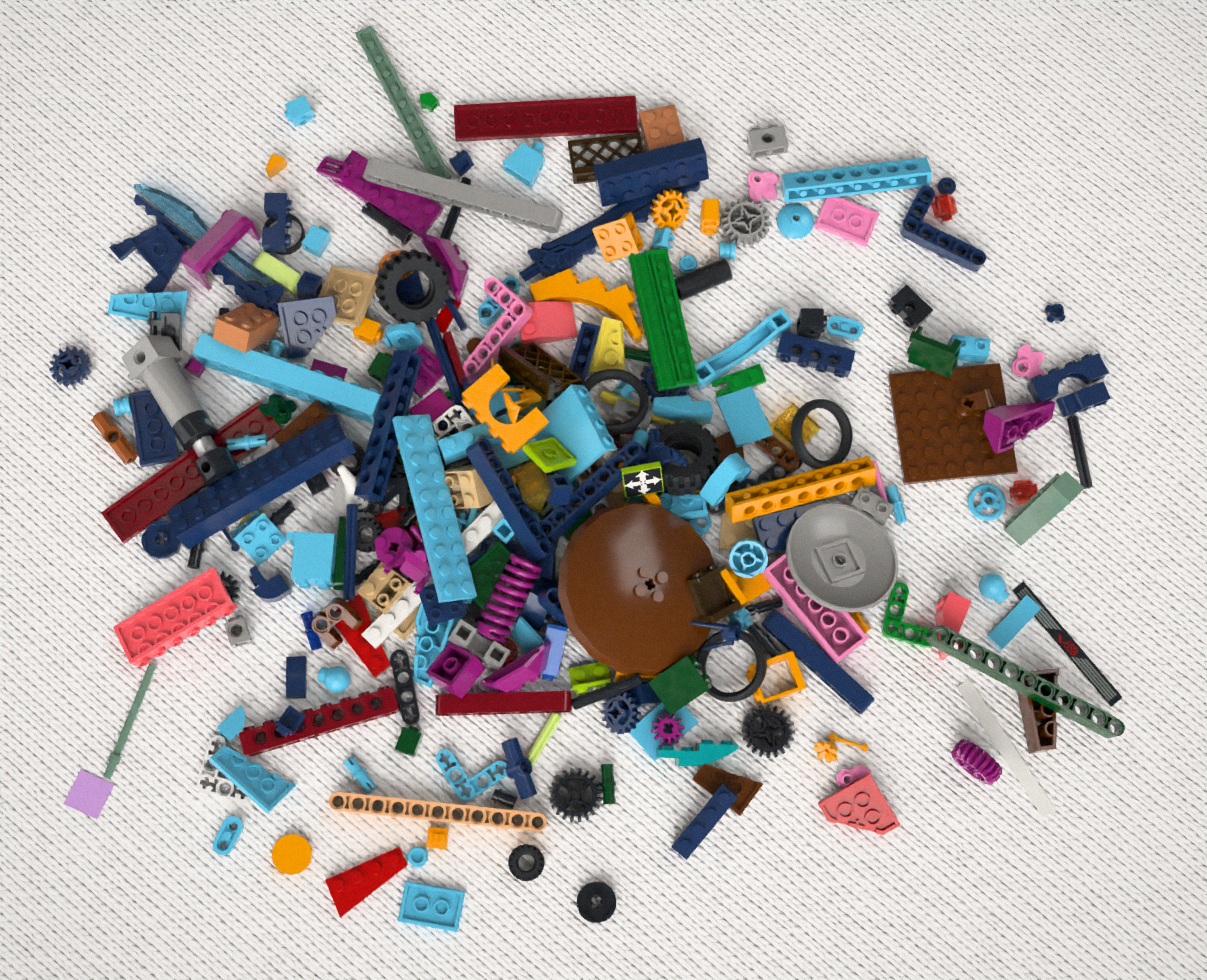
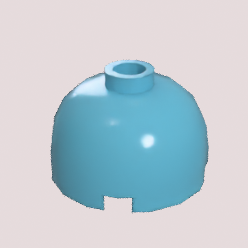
M753 538L738 540L729 551L731 568L735 574L743 578H752L759 573L761 574L767 566L768 556L766 549L759 541Z

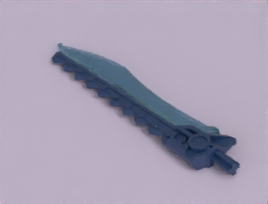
M134 184L133 187L156 205L158 209L138 194L134 197L135 205L145 206L146 214L155 215L157 224L162 223L166 225L173 235L179 237L178 241L181 245H188L191 248L197 241L164 214H167L197 240L210 229L195 210L181 200L161 190L142 184ZM230 249L221 259L244 278H255L257 281H245L221 260L212 267L213 275H222L224 285H233L235 294L243 302L253 303L256 307L273 311L279 316L277 303L280 302L286 287L280 284L275 285L274 279L266 276Z

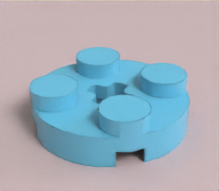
M412 322L397 325L390 324L387 326L384 341L391 349L394 346L397 347V350L414 351L418 348L419 344L422 345L423 334L420 329L416 328V324Z

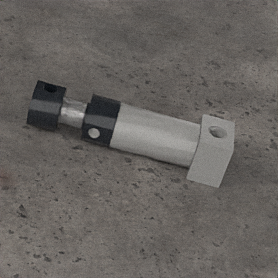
M145 335L121 357L129 371L128 379L131 381L134 379L145 381L185 451L195 450L199 457L195 462V467L206 486L209 487L239 468L227 447L217 448L213 439L217 436L218 431L178 367L177 363L183 357L171 337Z

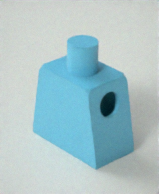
M538 141L532 147L524 143L521 144L504 160L503 170L525 185L533 188L545 163V158L541 154L545 148L544 145Z

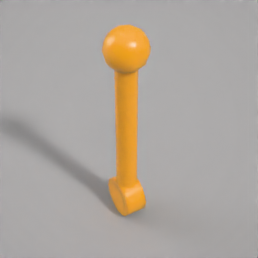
M834 733L828 736L829 741L836 740L861 748L862 751L868 750L867 744H858L836 737Z

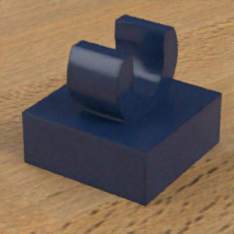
M465 150L457 152L453 159H449L459 176H463L474 166L473 161Z

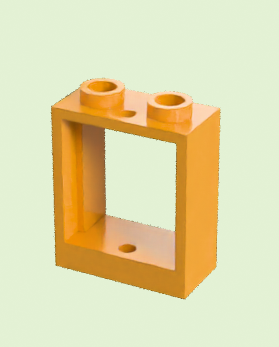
M793 651L767 659V667L785 661L795 687L764 698L761 687H759L753 694L756 702L759 701L760 706L804 691L807 688ZM757 663L748 666V672H745L749 683L755 675Z

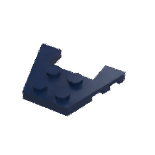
M162 223L140 232L139 235L133 238L129 237L122 243L109 247L121 261L137 249L158 275L143 287L148 293H162L181 263L182 254L186 251Z

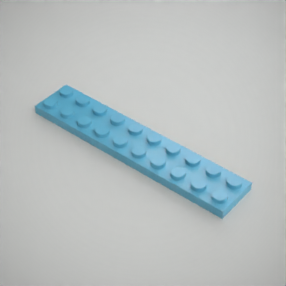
M430 414L395 416L392 421L438 601L442 603L473 599L477 596L450 490L444 481L446 476L443 473L444 468Z

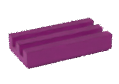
M325 156L317 167L316 172L344 182V176H348V170L352 171L353 167L349 163ZM326 163H330V164H333V165L342 167L343 169L336 168L335 166H332V165H327Z

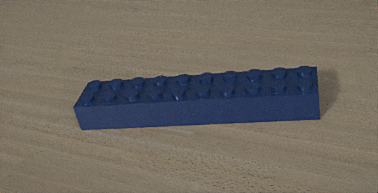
M333 414L167 510L176 537L187 549H190L357 452L346 428L337 415Z

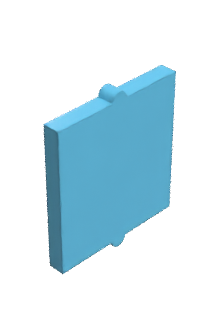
M522 616L513 626L514 629L510 636L526 654L543 644L544 640Z

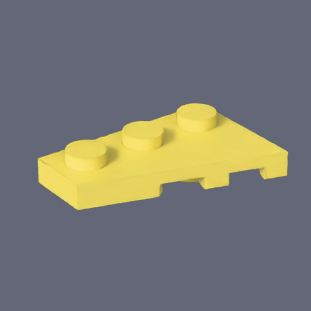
M603 317L589 372L596 373L605 369L625 370L623 322Z

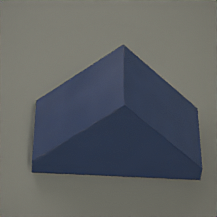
M642 684L625 691V693H632L631 697L637 698L635 704H640V707L661 703V700L650 684Z

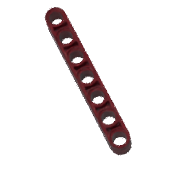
M571 691L466 693L462 699L454 694L435 695L436 716L572 712Z

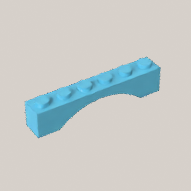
M782 308L768 316L739 341L696 365L698 384L695 386L701 391L714 380L719 379L779 338L783 331H789L793 323Z

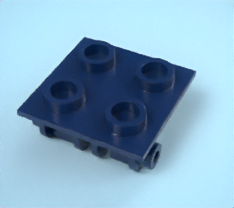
M434 584L423 587L419 593L429 626L467 614L463 600L439 603Z

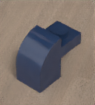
M256 566L249 570L252 574L249 577L255 587L258 586L252 591L261 600L277 602L292 593L280 574L266 581Z

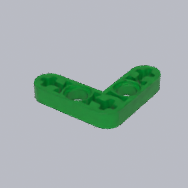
M895 583L889 593L881 626L882 634L887 638L920 647H933L926 643L927 640L924 638L916 641L919 631L922 632L920 636L926 637L927 632L931 629L902 622L909 589L904 583ZM901 587V591L904 594L900 595L899 601H892V599L895 600L897 598V592L894 590ZM892 605H897L900 608L899 615H893L890 612ZM892 624L894 629L899 630L900 626L903 628L900 631V636H897L898 631L888 633L889 630L886 627ZM908 628L912 629L915 633L912 639H908L904 635V631Z

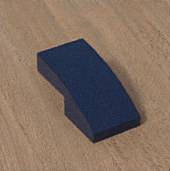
M306 656L286 657V699L306 698L307 696Z

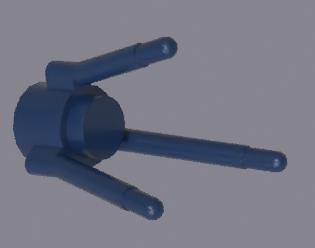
M691 621L692 625L721 629V636L726 640L702 647V651L734 645V641L740 640L741 628L739 625Z

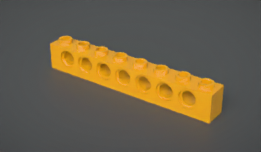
M869 456L727 493L725 494V511L731 522L735 523L857 490L861 486L863 488L875 485L876 467Z

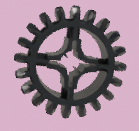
M761 705L759 706V713L755 709L752 710L754 717L747 714L746 718L750 722H743V725L748 727V729H742L741 732L747 733L748 736H744L742 739L743 741H750L746 745L747 748L751 745L755 747L751 751L753 754L757 749L760 751L759 757H762L763 753L766 752V758L769 759L772 752L776 758L778 757L777 750L784 754L783 746L789 749L791 746L787 741H794V738L789 736L795 734V730H789V727L794 726V723H787V720L791 717L790 715L785 718L782 716L785 713L784 709L777 713L778 706H775L773 711H771V706L767 705L766 711H764ZM767 716L776 718L781 725L771 724ZM761 717L762 728L753 733V724ZM766 727H769V729L771 728L772 730H774L770 734V736H767L764 733L761 734L763 731L766 730ZM784 730L783 740L776 746L775 734ZM764 738L770 747L760 745L755 739Z
M571 768V775H568L564 770L563 779L559 775L556 776L560 782H552L556 790H549V793L555 794V796L549 797V801H556L551 807L552 809L559 807L556 815L564 812L563 820L569 815L571 816L570 822L573 823L574 817H577L580 823L582 815H584L586 820H589L588 812L593 816L596 814L592 808H600V805L595 802L602 801L603 798L597 797V794H601L603 791L602 789L596 790L600 782L593 784L596 778L595 775L589 779L587 778L589 771L581 775L582 769L579 768L578 774H574V768ZM580 779L585 782L579 787H573L567 781ZM562 786L569 794L563 804H561L559 799V792ZM589 786L593 793L590 805L583 797V793ZM571 790H581L579 796L584 803L576 799L571 800ZM573 803H578L583 806L584 810L573 812L567 810V808Z

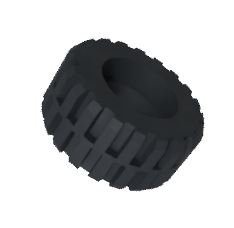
M403 250L398 255H391L389 261H384L382 264L384 267L382 270L379 269L377 273L379 277L378 280H375V286L377 287L375 292L379 298L378 302L390 316L404 324L412 322L420 325V322H430L432 316L436 318L440 315L438 311L440 309L444 310L446 307L444 302L449 300L450 294H448V290L451 287L448 282V274L436 259L427 253L417 250H411L410 252ZM409 271H421L429 280V289L426 296L414 304L403 303L396 294V286L399 279Z
M675 421V424H665L663 429L661 427L658 428L661 442L665 446L678 451H691L700 457L696 462L687 466H677L669 462L661 465L664 491L668 490V493L672 495L679 493V496H685L686 493L692 495L696 494L697 490L701 491L710 476L719 467V446L716 443L715 436L707 428L703 429L702 425L698 423L694 425L691 421H685V423ZM650 441L647 443L646 446V455L649 452L648 446L650 445Z

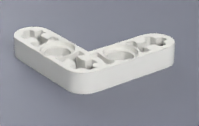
M455 405L432 422V426L440 434L439 436L435 434L436 441L438 442V440L444 438L455 428L461 432L464 431L467 424H472L474 427L477 426V423L464 407ZM455 410L462 411L460 413L461 418L456 417L453 420L447 418V416L449 418L455 416ZM442 420L448 424V428L445 431H440L438 428Z
M220 735L213 736L206 749L197 779V788L208 794L243 803L250 802L251 799L248 796L242 799L243 796L241 794L235 793V797H232L235 792V784L228 779L219 777L220 771L217 768L210 770L207 767V762L213 756L210 755V752L215 753L216 747L213 745L214 742H218L221 739L220 742L228 747V742L224 737ZM209 778V782L216 784V780H219L216 785V792H213L215 788L207 786L204 789L202 781H206ZM223 783H229L231 786L228 794H222L220 791Z

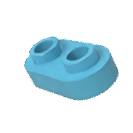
M831 316L827 320V326H825L826 331L830 335L849 340H857L863 333V326L859 321L840 316ZM831 325H837L838 329H833ZM850 329H854L856 333L852 334Z
M230 816L224 820L213 841V849L217 854L228 855L233 851L244 829L243 821L240 818ZM236 823L237 828L232 831L231 824ZM226 841L228 846L222 849L221 844Z

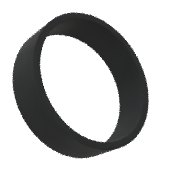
M289 213V217L300 225L301 237L294 246L287 248V252H274L276 254L289 255L296 252L302 246L301 242L305 238V231L301 221L293 214ZM270 217L265 222L263 228H269L278 219Z

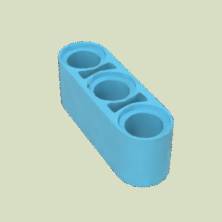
M511 276L505 278L502 282L507 286L514 285L516 288L513 291L519 295V281ZM490 295L478 308L479 321L487 326L494 323L505 310L500 304L495 303V300ZM510 295L506 298V303L510 300ZM484 312H490L491 316L483 317L482 314Z

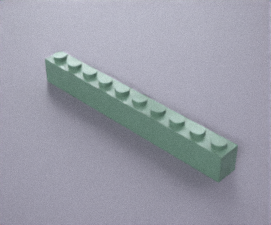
M1067 471L1061 475L1057 473L1006 522L1008 526L1004 531L1022 546L1069 505L1084 487Z

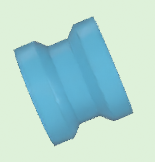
M720 241L719 259H735V242L725 243Z
M129 395L124 396L123 399H113L114 411L117 417L125 413L128 415L132 414Z

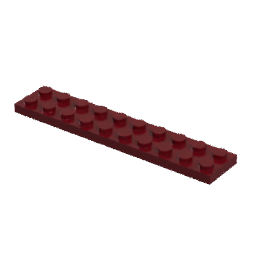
M636 96L454 105L456 142L638 132Z
M259 400L219 428L217 436L213 441L217 448L227 447L229 445L227 444V439L243 438L244 435H249L250 437L266 434V442H268L282 429L273 417L265 416L260 412L258 405L262 403ZM253 447L251 450L230 451V454L237 464L260 447ZM195 450L187 451L101 512L123 544L148 528L147 526L150 523L166 515L167 510L190 498L206 486L195 467V462L199 459Z

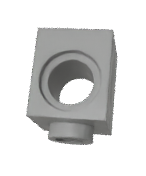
M232 617L228 619L229 622L224 623L231 647L237 648L252 643L247 622L243 617ZM242 627L241 634L235 636L233 634L234 629Z

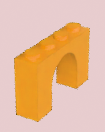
M497 363L462 393V402L468 409L472 408L476 412L474 416L481 424L485 422L489 427L488 432L493 438L498 437L502 442L500 444L507 453L511 452L514 455L524 444H527L547 427L549 421L537 407L514 424H503L494 419L489 410L490 400L510 382V377Z

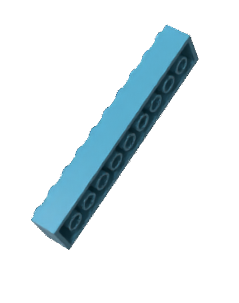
M212 333L200 334L193 355L205 367L309 403L317 400L326 409L374 424L381 395L377 390L368 388V390L363 389L361 385L355 382H350V384L343 382L342 378L326 376L320 370H308L305 365L299 363L296 365L291 364L289 360L279 357V359L273 358L271 354L265 351L259 353L252 349L244 353L214 340Z

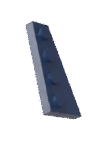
M483 540L481 542L480 550L486 553L499 541L510 553L533 562L527 556L518 540H510L506 544L502 540ZM550 541L553 547L552 553L539 562L533 563L543 568L539 576L555 580L557 542ZM512 560L508 563L511 566L527 571L518 564L516 566L511 564Z

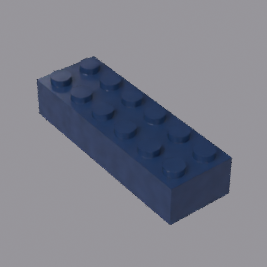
M701 138L593 166L597 192L602 207L709 179L707 156Z

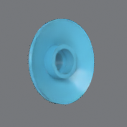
M800 204L785 206L777 217V226L780 232L791 239H800L807 236L814 224L813 215L810 210ZM793 217H798L799 221L793 220Z

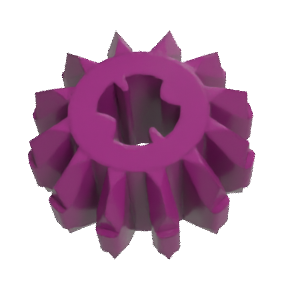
M665 712L664 719L660 715L657 716V720L660 723L652 722V725L657 728L651 729V733H658L654 740L662 738L660 742L662 746L665 740H667L668 746L672 745L671 740L678 744L679 740L676 736L681 738L684 736L679 730H684L685 726H678L682 721L681 718L674 721L676 714H672L670 719L668 718V713ZM664 725H667V727L669 725L672 726L671 734L663 732L665 729Z

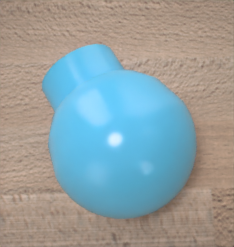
M988 573L979 581L980 593L987 599H994L997 604L1002 603L1010 595L1006 590V583L1003 577L999 574Z
M342 666L322 667L318 674V682L324 683L325 687L333 693H341L349 687L351 675Z

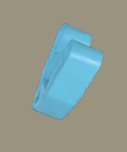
M738 453L729 455L710 476L699 494L712 507L717 506L723 500L730 485L735 480L740 483L751 474V466Z

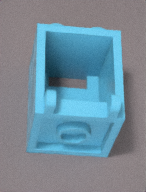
M288 532L286 538L294 546L291 579L296 585H299V588L310 589V586H318V589L330 590V587H333L336 535L329 533Z

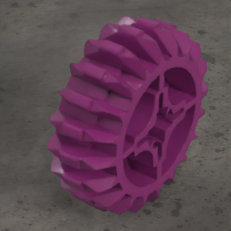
M960 740L951 751L954 761L984 784L993 785L1003 773L999 763L990 754L969 740Z

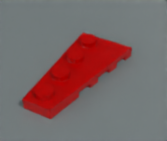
M357 594L354 600H349L347 603L361 616L364 624L357 630H353L344 620H341L335 626L371 674L377 678L389 669L391 665L382 644L375 649L361 635L372 624L362 597ZM338 608L335 612L339 613L341 609Z

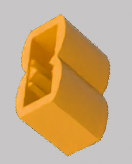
M704 199L701 202L700 232L706 236H713L718 232L720 224L719 199Z

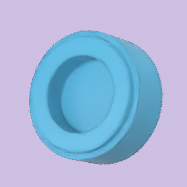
M417 846L408 852V861L412 866L421 867L426 864L428 853L424 848Z

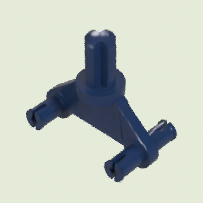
M652 428L648 432L650 445L648 446L649 452L646 455V459L641 464L639 462L633 464V466L660 461V464L663 465L673 461L681 466H686L688 460L684 458L682 452L665 446L661 442L659 430Z

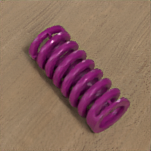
M511 553L509 559L512 560L511 564L515 566L518 564L527 571L506 564L504 566L505 570L521 580L503 573L500 574V579L516 589L500 583L495 584V588L513 599L492 592L490 597L507 608L486 602V607L504 618L485 611L481 612L482 617L490 620L500 628L487 624V621L484 619L482 622L477 621L474 627L484 636L503 644L507 642L504 636L511 634L509 626L516 624L514 617H518L521 614L518 607L525 606L523 598L529 596L530 592L528 589L533 588L535 585L531 579H537L543 569L514 553Z

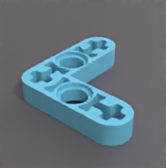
M443 749L436 755L437 764L458 797L463 801L474 799L507 776V764L503 761H496L468 779L449 750ZM442 754L450 755L448 760L451 765L454 762L456 763V766L451 767L447 772L444 770L448 768L446 763L440 762ZM497 765H499L500 767L504 766V774L500 775L498 773L494 775L496 780L492 781V778L487 773V771L491 770V773H493L497 770ZM453 770L461 772V778L458 781H453L450 778V773ZM482 775L487 776L489 779V783L485 787H481L477 783L478 778ZM464 779L467 781L463 783L467 789H472L470 791L471 796L468 798L466 795L461 796L463 790L460 786L457 789L455 785L462 783Z

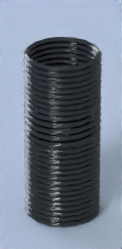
M722 258L692 272L690 271L678 276L674 281L678 297L683 301L732 280L733 275L725 258Z

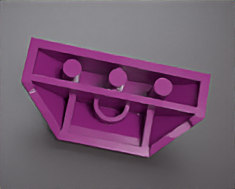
M425 233L422 234L421 239L430 256L444 267V271L449 276L450 290L456 301L460 302L468 280L467 270H469L466 261H461L458 256L460 255L459 249L456 245H452L450 240Z
M548 641L482 679L480 683L503 692H509L513 689L517 692L525 687L524 683L528 680L533 683L540 679V673L546 670L551 642Z

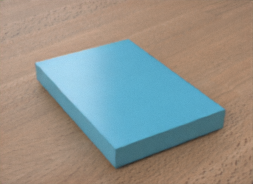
M752 386L716 398L736 448L772 436V431Z
M662 702L638 722L636 729H631L630 733L654 762L658 759L656 758V750H662V745H660L662 738L654 740L658 733H651V729L657 728L652 725V722L660 723L657 720V716L660 715L664 719L665 712L668 713V718L671 719L672 716ZM685 706L674 713L676 714L674 721L679 718L682 719L678 726H685L684 730H679L684 735L699 723ZM664 725L665 729L663 732L671 734L672 726L669 725L667 727V725ZM665 740L663 746H668L667 740Z
M405 881L398 922L458 932L465 891Z

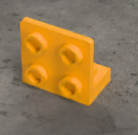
M632 212L625 213L618 220L596 226L592 229L605 262L629 256L630 253H639L645 246Z
M732 568L720 572L729 595L734 601H740L741 607L771 589L770 584L762 573L752 578H743L735 574Z

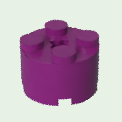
M392 527L384 530L376 538L375 552L378 559L387 565L402 548H409L413 551L416 550L419 543L416 537L408 531L399 527ZM402 557L393 568L400 569L406 558Z

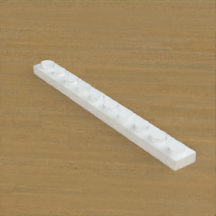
M495 501L461 533L467 556L492 532V529L504 517ZM433 577L429 579L424 587L434 584ZM414 581L388 613H382L361 634L375 649L421 604L419 594L413 593L419 583Z

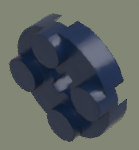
M157 520L150 523L142 534L141 543L143 549L153 558L167 559L180 551L181 541L176 537L172 524L166 520ZM160 535H163L164 538H167V540L164 541V544L162 545L159 542L157 543V540L160 539Z

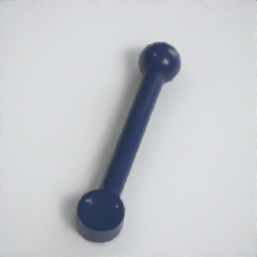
M225 528L222 529V532L232 545L231 549L235 552L239 551L240 546L234 543Z

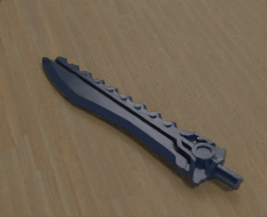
M696 182L673 188L672 190H677L682 193V196L687 197V192H698L701 187L700 183ZM658 193L618 203L598 218L551 242L543 243L540 249L528 250L527 254L530 255V259L534 264L519 273L522 280L526 282L539 273L541 276L548 278L577 265V263L582 261L584 254L593 255L596 252V247L599 246L592 230L596 226L618 220L628 212H632L636 223H646L649 219L648 216L654 212V210L650 209V206L655 205L652 200L658 199Z

